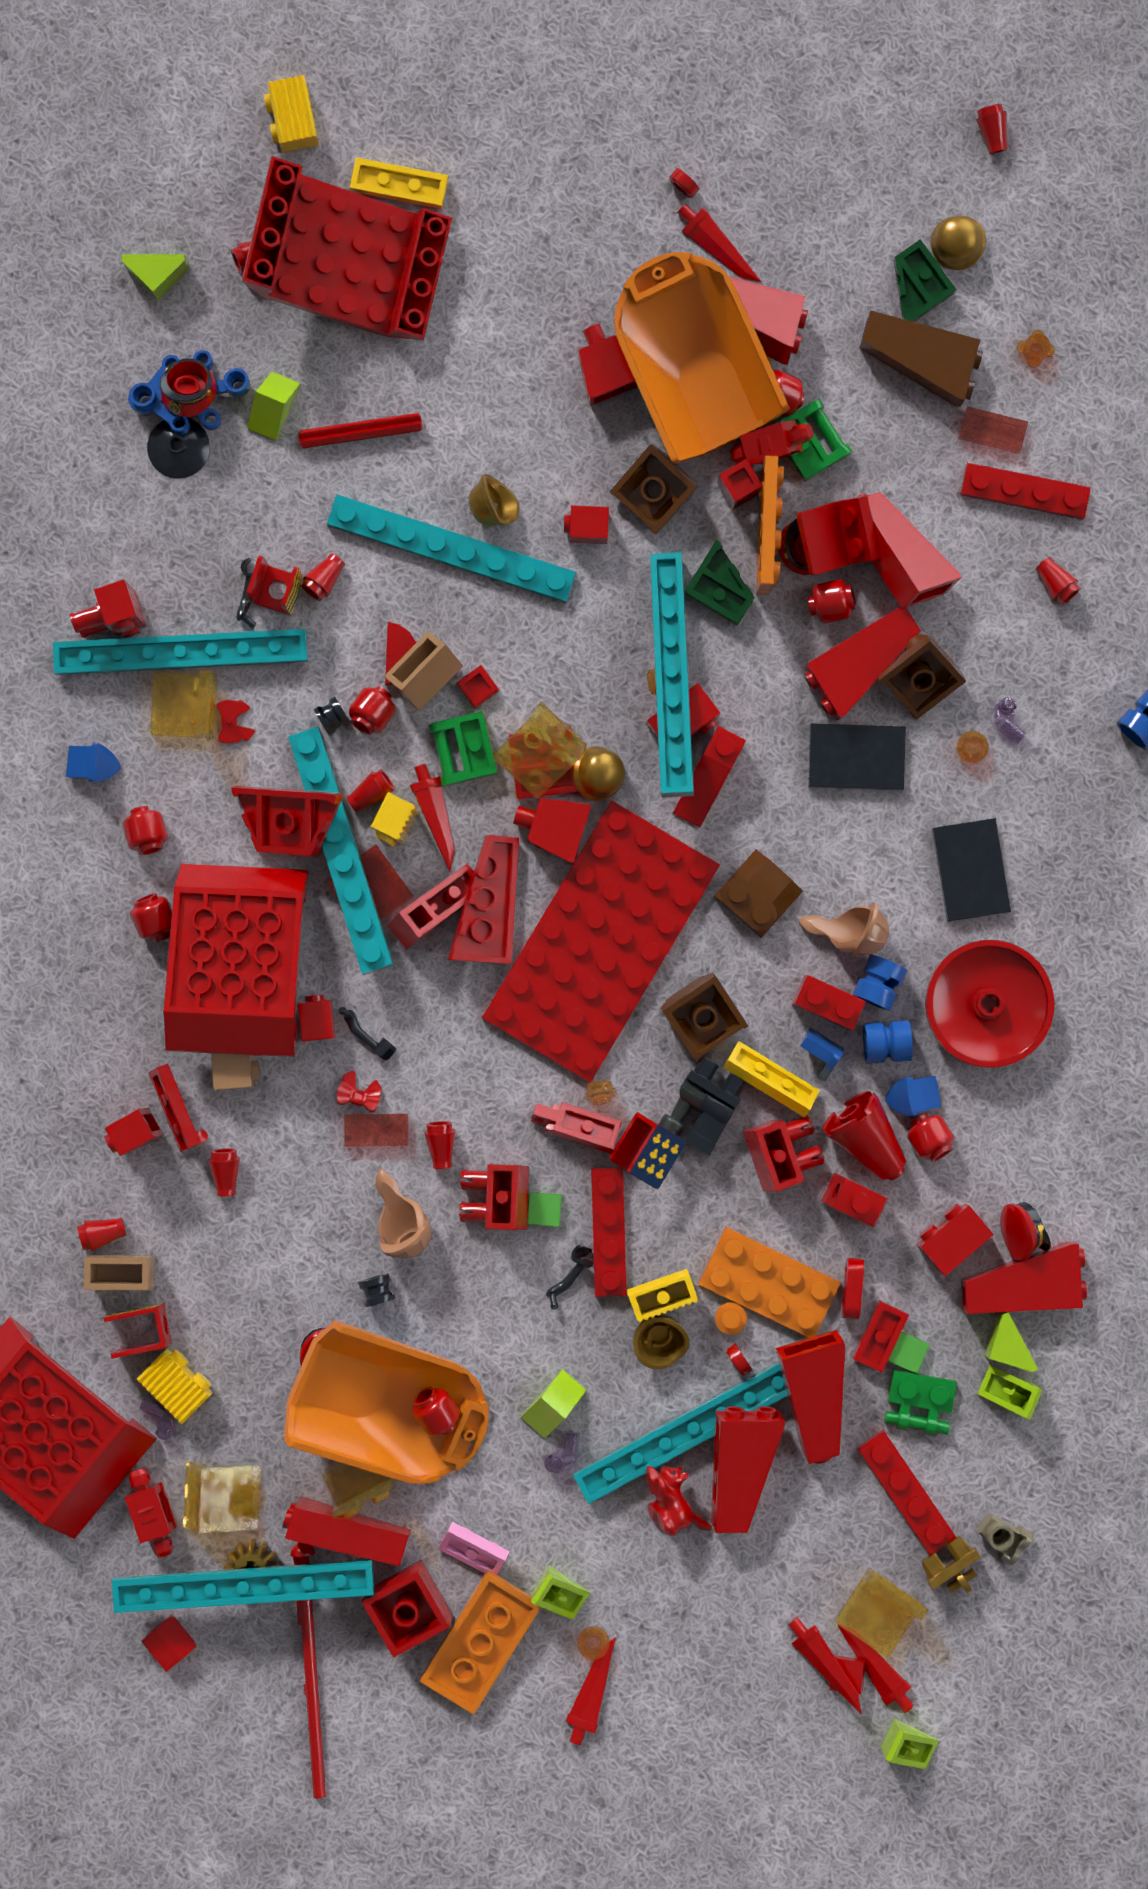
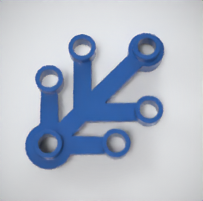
M205 350L197 351L193 359L199 360L201 357H207L208 362L204 365L207 366L208 370H211L213 367L211 354ZM168 355L163 359L162 366L148 383H138L132 387L128 395V401L135 412L139 414L153 412L170 424L175 434L184 435L190 429L188 418L173 414L165 407L161 398V377L165 373L168 363L180 360L175 355ZM239 368L229 370L223 380L216 381V394L229 393L234 397H241L247 394L251 386L247 373ZM236 382L243 383V386L241 388H233V385ZM142 397H150L148 402L140 403ZM207 408L202 413L195 415L201 419L203 426L207 430H216L221 425L220 415L215 409ZM209 416L216 417L213 423L206 422ZM178 421L185 422L181 428H176L175 423Z

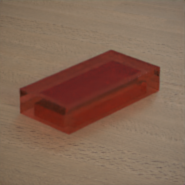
M967 406L958 439L1019 454L1022 449L1028 421Z
M408 1113L345 1114V1147L408 1146Z

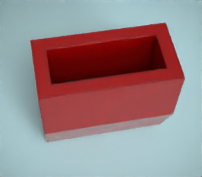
M173 1614L169 1615L141 1640L166 1672L197 1647V1643Z

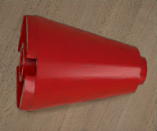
M865 1091L857 1094L843 1104L847 1108L838 1117L835 1112L828 1117L823 1125V1130L827 1136L878 1178L892 1181L904 1173V1166L907 1161L879 1097L874 1092L872 1094L870 1091Z

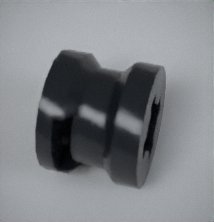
M335 696L329 699V703L324 707L317 706L313 709L329 736L333 735L338 727H346L351 724Z
M389 1273L358 1282L360 1289L364 1290L365 1297L367 1298L364 1303L365 1307L385 1303L396 1298L395 1294L390 1292L388 1283L391 1279Z

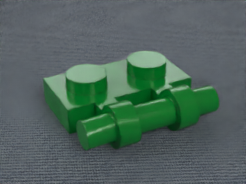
M893 1369L887 1401L898 1403L899 1410L898 1413L886 1411L884 1423L896 1425V1429L905 1431L907 1428L923 1430L924 1434L935 1436L936 1433L948 1435L950 1423L939 1421L938 1413L939 1411L952 1413L957 1381ZM910 1406L928 1409L926 1418L909 1415Z

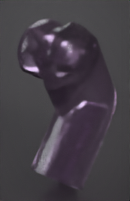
M1004 697L996 703L994 708V724L997 730L1017 745L1024 738L1026 732L1014 723V710L1017 708L1016 702L1010 697Z
M146 1395L139 1410L155 1418L157 1426L155 1433L159 1439H170L177 1430L175 1417L158 1400Z
M565 1431L563 1447L545 1458L544 1466L548 1472L558 1474L576 1463L580 1432Z

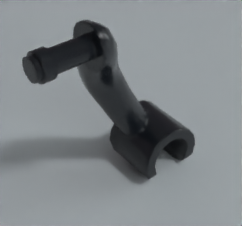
M247 558L241 563V571L246 577L236 619L237 621H244L253 629L256 626V622L245 615L251 604L246 592L252 573L246 572V567L251 562V559Z
M345 1007L339 1008V1014L344 1015V1020L350 1031L368 1045L376 1055L383 1060H389L397 1048L384 1037L379 1042H376L360 1027L353 1010H347Z
M577 1245L573 1249L571 1258L577 1264L562 1281L552 1286L546 1292V1296L550 1297V1307L552 1310L558 1309L556 1296L568 1290L584 1268H591L593 1266V1260L586 1257L592 1252V1249L583 1245Z

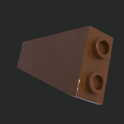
M871 310L859 347L860 350L956 407H961L965 399L970 400L975 381L970 380L972 370H978L983 351L978 350L981 339Z

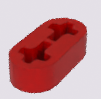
M848 1257L846 1259L842 1318L858 1320L860 1317L864 1259Z

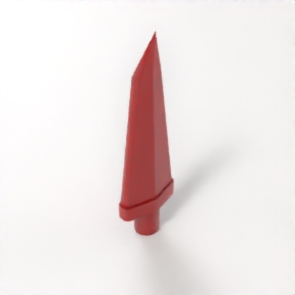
M684 204L677 213L688 223L682 230L687 237H690L739 277L762 282L704 207L697 214L687 204Z
M422 764L414 767L418 783L412 784L410 787L450 872L455 849L440 776L430 778L427 765Z
M798 1617L788 1624L798 1637L792 1642V1645L862 1715L858 1691L819 1633V1629L815 1625L807 1629Z
M838 1623L841 1633L857 1659L866 1660L865 1672L882 1697L881 1700L887 1706L895 1701L903 1713L910 1711L914 1704L905 1694L911 1689V1685L907 1680H904L855 1629Z
M616 1637L598 1651L573 1707L567 1715L566 1722L574 1726L569 1740L574 1744H582L586 1731L596 1733Z

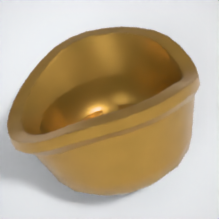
M967 216L946 218L937 224L932 232L930 239L931 250L935 259L942 266L952 270L967 269L973 266L984 252L986 245L984 228L978 221Z
M483 474L480 482L470 491V511L473 517L482 525L495 527L508 525L517 520L520 508L516 496L493 476Z
M592 746L583 749L575 758L573 764L574 783L579 793L586 799L596 802L609 799L617 793L623 784L625 777L624 763L614 752L603 747Z
M660 1314V1316L655 1315L654 1318L649 1317L648 1320L642 1321L637 1326L633 1335V1349L637 1359L641 1364L651 1369H664L671 1366L689 1348V1337L686 1330L668 1315Z

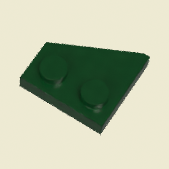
M921 239L895 256L893 262L902 319L915 322L956 293L957 289Z
M717 540L684 591L685 595L736 626L739 625L755 598L747 584L743 582L735 565L731 563L726 555L722 544Z

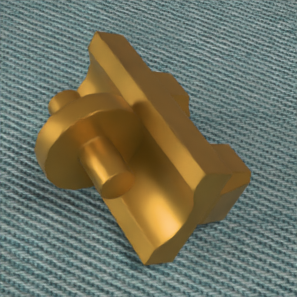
M957 1536V1538L946 1545L955 1558L954 1561L944 1566L937 1554L934 1553L922 1560L921 1563L929 1577L926 1580L933 1590L955 1576L956 1579L946 1585L951 1594L963 1587L968 1595L973 1591L968 1582L978 1575L973 1568L963 1574L960 1571L974 1563L981 1556L974 1547L971 1548L966 1541Z

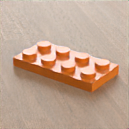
M765 456L761 468L760 482L763 486L760 492L756 595H769L771 588L777 586L780 576V562L774 561V556L778 555V549L781 546V530L775 529L776 524H779V518L782 516V498H777V493H780V488L783 485L784 467L778 466V456Z
M726 1226L698 1282V1285L809 1338L816 1336L841 1284L839 1280Z
M487 1569L421 1674L419 1682L474 1715L541 1607L531 1602V1595Z

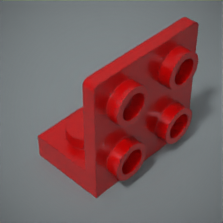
M867 495L838 500L797 513L796 517L811 576L849 564L881 558Z

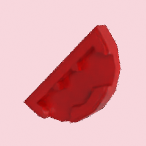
M388 622L385 675L416 644V641L407 629L400 624ZM385 678V685H391V683Z

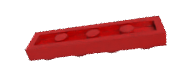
M967 462L960 495L1084 520L1091 487Z
M591 1168L595 1297L627 1296L623 1168Z
M881 1430L857 1447L930 1556L957 1538L884 1430Z

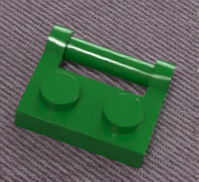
M816 399L780 421L795 420L796 425L808 424L805 419L812 416L834 450L827 455L814 434L810 441L801 444L802 452L789 456L804 482L853 453L850 446L843 443L823 411L824 405L820 399Z
M483 711L428 725L430 735L434 736L443 774L440 777L442 787L498 774ZM455 729L464 771L456 773L446 736V731Z

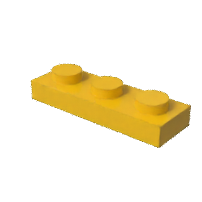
M356 157L350 191L443 210L449 178L445 174Z
M740 1041L737 1042L723 1066L724 1069L804 1118L811 1110L820 1091Z

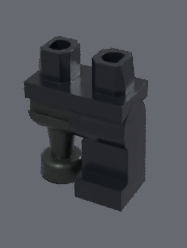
M704 1057L694 1071L690 1069L679 1089L680 1097L671 1116L664 1114L658 1124L680 1137L685 1130V1125L681 1122L689 1111L694 1109L699 1112L684 1140L710 1156L721 1133L741 1101L738 1096L742 1091L745 1081L729 1073L721 1087L716 1085L711 1079L719 1065Z

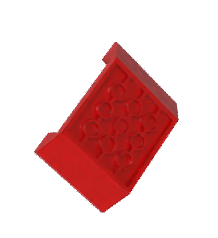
M271 156L241 282L266 299L374 334L392 338L424 340L452 217L426 208H422L417 213L401 209L301 174L303 166Z
M181 864L174 885L163 1011L166 1051L295 1057L297 1036L295 1010L303 902L307 900L308 870Z
M10 1316L0 1327V1489L43 1525L75 1539L152 1446L157 1437L134 1418L129 1422L34 1344L32 1340L35 1336Z

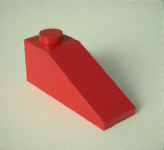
M720 726L717 727L693 773L694 796H681L673 814L701 828L746 742L745 739Z
M468 863L400 911L387 925L406 950L464 907L474 874Z

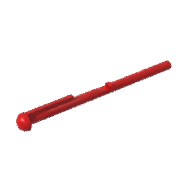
M299 1542L290 1551L294 1565L310 1564L309 1556L315 1554L312 1545ZM312 1600L296 1601L298 1625H301L305 1672V1684L303 1686L307 1700L313 1798L319 1799L326 1797L313 1604Z

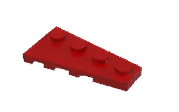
M485 836L447 960L512 964L519 851L518 837Z

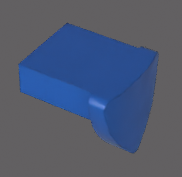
M93 743L92 746H69L66 777L99 782L111 778L121 769V765L115 755L99 743Z
M811 1027L803 1037L800 1047L825 1062L817 1075L823 1081H826L844 1053L843 1047Z
M936 1076L917 1079L907 1077L899 1080L887 1093L886 1103L895 1111L907 1116H916L919 1111L941 1107Z

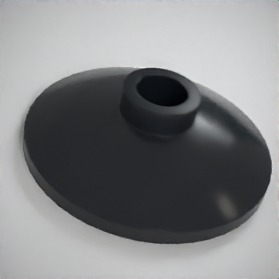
M188 418L190 429L184 435L175 434L170 424L163 420L154 427L148 438L147 452L149 459L155 469L167 477L177 479L190 477L202 469L209 457L210 442L204 428L191 418ZM178 421L175 423V427L181 428L185 422ZM175 440L182 441V447L178 450H174L171 447Z

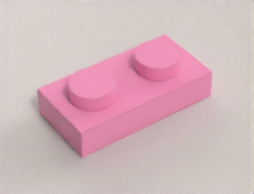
M454 1522L451 1523L438 1547L439 1550L483 1573L488 1569L496 1575L509 1553L508 1550L500 1547L498 1544L488 1541Z

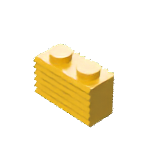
M300 75L298 77L294 76L293 78L288 77L287 79L275 80L274 82L269 81L267 83L269 93L263 95L267 113L274 114L275 124H270L273 143L280 144L282 153L318 146L319 142L305 76Z
M388 792L371 827L376 832L375 837L379 841L394 847L396 842L399 844L405 843L406 833L410 832L409 827L413 826L412 821H415V816L419 814L413 804Z
M687 1269L627 1289L633 1311L639 1322H642L643 1319L648 1320L649 1316L654 1318L655 1314L660 1316L661 1312L666 1314L667 1310L672 1312L673 1308L678 1310L679 1306L684 1307L685 1304L690 1305L691 1302L696 1303L698 1300Z
M167 1348L137 1380L183 1424L213 1392L209 1389L211 1383L200 1372L194 1374L186 1366L189 1362L182 1353L176 1349L171 1352Z

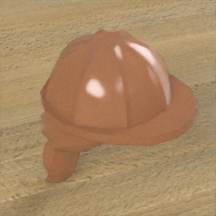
M874 902L869 906H856L832 920L820 916H805L799 919V924L808 933L828 937L836 948L842 952L850 953L853 957L877 953L885 946L889 937L888 921L878 911L879 904Z
M381 1169L376 1176L375 1182L376 1189L385 1203L378 1222L380 1248L386 1256H395L402 1259L416 1257L424 1251L430 1242V1220L417 1202L402 1196L397 1181L389 1176L385 1169Z

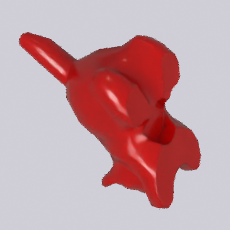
M652 1466L646 1467L647 1483L651 1493L656 1497L654 1502L648 1503V1513L655 1523L660 1524V1529L666 1535L675 1536L679 1530L688 1528L691 1522L701 1530L710 1531L712 1529L708 1522L704 1521L692 1510L681 1493V1484L689 1477L688 1473H681L682 1467L670 1468L665 1466L661 1468L659 1473Z

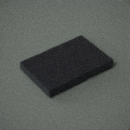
M811 723L808 787L903 791L906 726Z
M996 818L932 828L947 922L1011 912Z

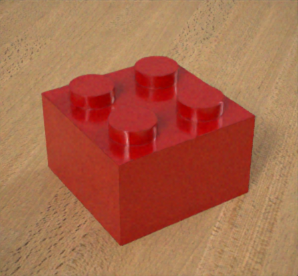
M422 1560L374 1585V1595L363 1596L362 1599L364 1608L393 1658L450 1628L453 1614Z

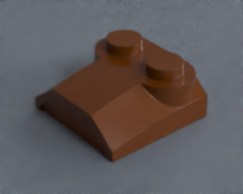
M650 444L610 490V493L622 501L656 535L677 511L692 498L699 486L680 466L673 464L668 455L654 444Z
M928 635L913 637L907 643L905 653L878 677L879 681L884 683L908 708L916 720L967 682L954 661Z
M755 849L714 897L756 935L762 938L803 890L770 859Z
M714 973L698 977L670 996L660 1008L695 1061H698L701 1056L741 1029L748 1027V1024Z

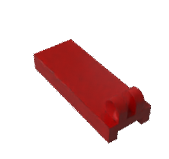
M169 1064L150 1071L148 1074L179 1151H185L205 1142L208 1139V1134L205 1130L195 1131Z

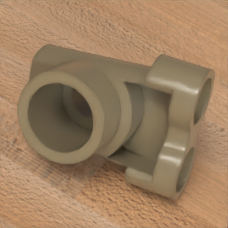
M988 1513L977 1527V1533L989 1542L994 1549L998 1550V1557L1009 1565H1014L1018 1561L1023 1549L1027 1548L1033 1540V1534L1024 1527H1014L991 1513Z

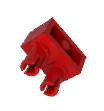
M124 579L94 589L98 601L96 606L69 614L75 632L80 633L82 638L107 629L117 636L122 635V638H128L139 634V628L147 626L136 592Z
M808 1115L805 1118L802 1116L786 1124L784 1120H770L743 1131L763 1191L778 1192L804 1182L803 1171L825 1163L824 1156H817L823 1153L818 1145L795 1154L792 1141L814 1134V1126H806L812 1124Z
M487 1164V1171L462 1170L460 1178L473 1179L472 1182L460 1181L462 1190H487L486 1203L461 1202L459 1210L472 1211V1213H459L460 1222H485V1229L527 1230L529 1166Z

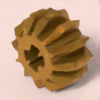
M250 1539L248 1550L242 1542H239L236 1545L237 1552L230 1551L227 1558L232 1563L226 1564L224 1570L245 1569L249 1561H254V1567L258 1565L259 1568L280 1566V1564L269 1562L276 1557L277 1553L275 1550L267 1554L264 1553L268 1543L263 1542L259 1549H256L255 1539Z

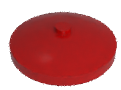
M980 940L953 950L935 968L926 989L925 1012L930 1030L935 1039L950 1055L973 1066L1003 1067L1026 1058L1042 1043L1051 1027L1054 1016V992L1045 969L1029 952L1005 941Z

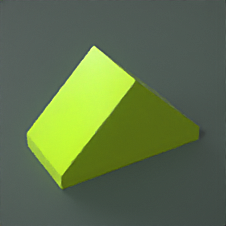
M122 254L121 261L126 269L157 300L189 270V262L185 254Z
M272 371L255 392L247 429L277 441L301 383Z
M998 1312L985 1356L1026 1371H1037L1038 1368L1009 1312Z
M989 1365L978 1395L1030 1420L1043 1390L1034 1383Z
M562 1369L523 1413L521 1418L545 1438L566 1419L586 1389Z
M549 1565L532 1591L531 1602L536 1606L574 1620L591 1592Z
M894 1718L880 1748L885 1759L890 1763L926 1770L939 1740Z

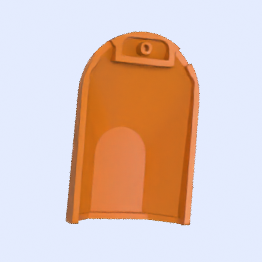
M672 252L648 260L630 275L623 285V290L615 307L614 323L616 336L673 464L704 456L740 439V435L765 427L790 409L733 281L720 266L711 260L688 252Z
M334 1320L312 1340L287 1398L284 1441L291 1448L399 1481L413 1484L433 1483L440 1481V1477L455 1469L459 1471L476 1454L487 1431L489 1419L488 1402L485 1400L479 1381L460 1364ZM428 1387L445 1389L459 1406L460 1416L456 1421L457 1426L447 1435H428L412 1415L415 1397Z

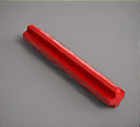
M419 413L300 430L298 432V439L301 448L305 449L418 432L422 430L423 426L421 415Z

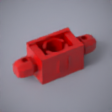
M795 420L780 422L740 435L742 443L733 446L730 450L732 461L740 463L747 459L751 466L759 463L761 465L764 462L765 456H778V459L802 452L801 444L810 441L814 436L812 426L806 423L796 425Z
M144 1467L135 1469L130 1472L129 1480L131 1488H135L136 1491L128 1494L125 1497V1501L139 1542L141 1544L152 1540L151 1547L158 1558L170 1555L173 1551L171 1537H167V1535L177 1528L163 1483L159 1482L150 1485L151 1477Z

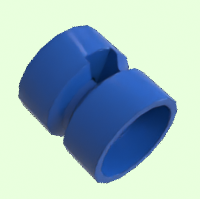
M1148 690L1135 702L1136 709H1129L1117 721L1120 731L1135 745L1144 750L1148 749V717L1145 715H1148Z
M870 954L863 969L866 976L858 980L852 995L878 1008L890 1011L897 997L894 989L902 985L908 970L887 959Z
M909 1020L890 1021L887 1027L882 1022L863 1023V1049L866 1064L884 1063L887 1057H890L893 1062L912 1061L913 1043Z

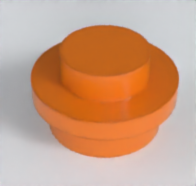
M724 1303L715 1313V1323L718 1329L725 1334H737L746 1325V1312L737 1303Z

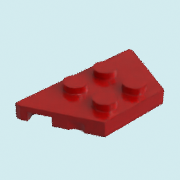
M247 786L231 787L233 797H239L245 813L241 816L246 827L251 832V840L256 852L300 856L318 855L343 799V793Z

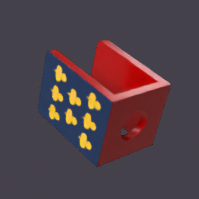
M636 1112L614 1151L611 1153L609 1160L646 1184L659 1189L687 1142L639 1112Z

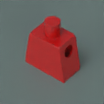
M600 324L586 328L583 334L588 346L578 350V358L589 405H595L637 388L638 385L619 345L617 336L613 335L606 338Z
M540 798L536 811L518 806L513 824L530 829L527 839L529 844L573 865L589 817L591 805Z
M835 1172L821 1199L823 1203L872 1227H876L889 1200Z

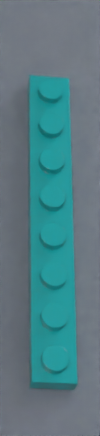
M336 494L327 521V526L564 603L567 602L576 575L575 571Z
M682 552L650 554L661 797L694 796Z
M306 629L52 642L55 675L308 662Z
M317 726L288 736L305 791L340 793L320 728ZM342 800L322 847L362 975H367L394 966Z
M779 1362L573 1473L587 1503L589 1504L645 1474L646 1467L652 1466L656 1468L715 1436L716 1411H725L726 1407L731 1406L741 1407L744 1411H757L758 1407H768L786 1397L787 1392Z
M372 1560L116 1577L112 1579L114 1613L374 1595Z

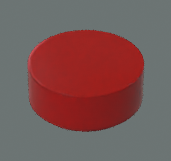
M676 168L669 176L670 182L688 198H693L700 190L695 181L679 168Z
M736 1343L726 1349L727 1355L741 1376H745L753 1371Z

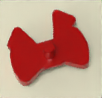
M241 700L218 702L216 708L222 715V730L218 735V741L225 744L237 743L242 738L245 741H249L254 735L255 730L237 726V717L250 710V706Z
M355 1071L344 1074L342 1076L343 1081L337 1089V1104L351 1103L364 1106L369 1112L374 1113L378 1108L382 1091L379 1082L374 1080L363 1091L356 1089Z

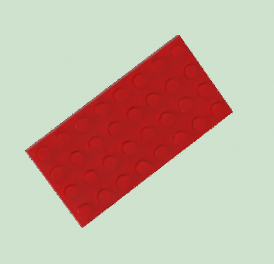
M611 800L482 1018L591 1083L720 864Z

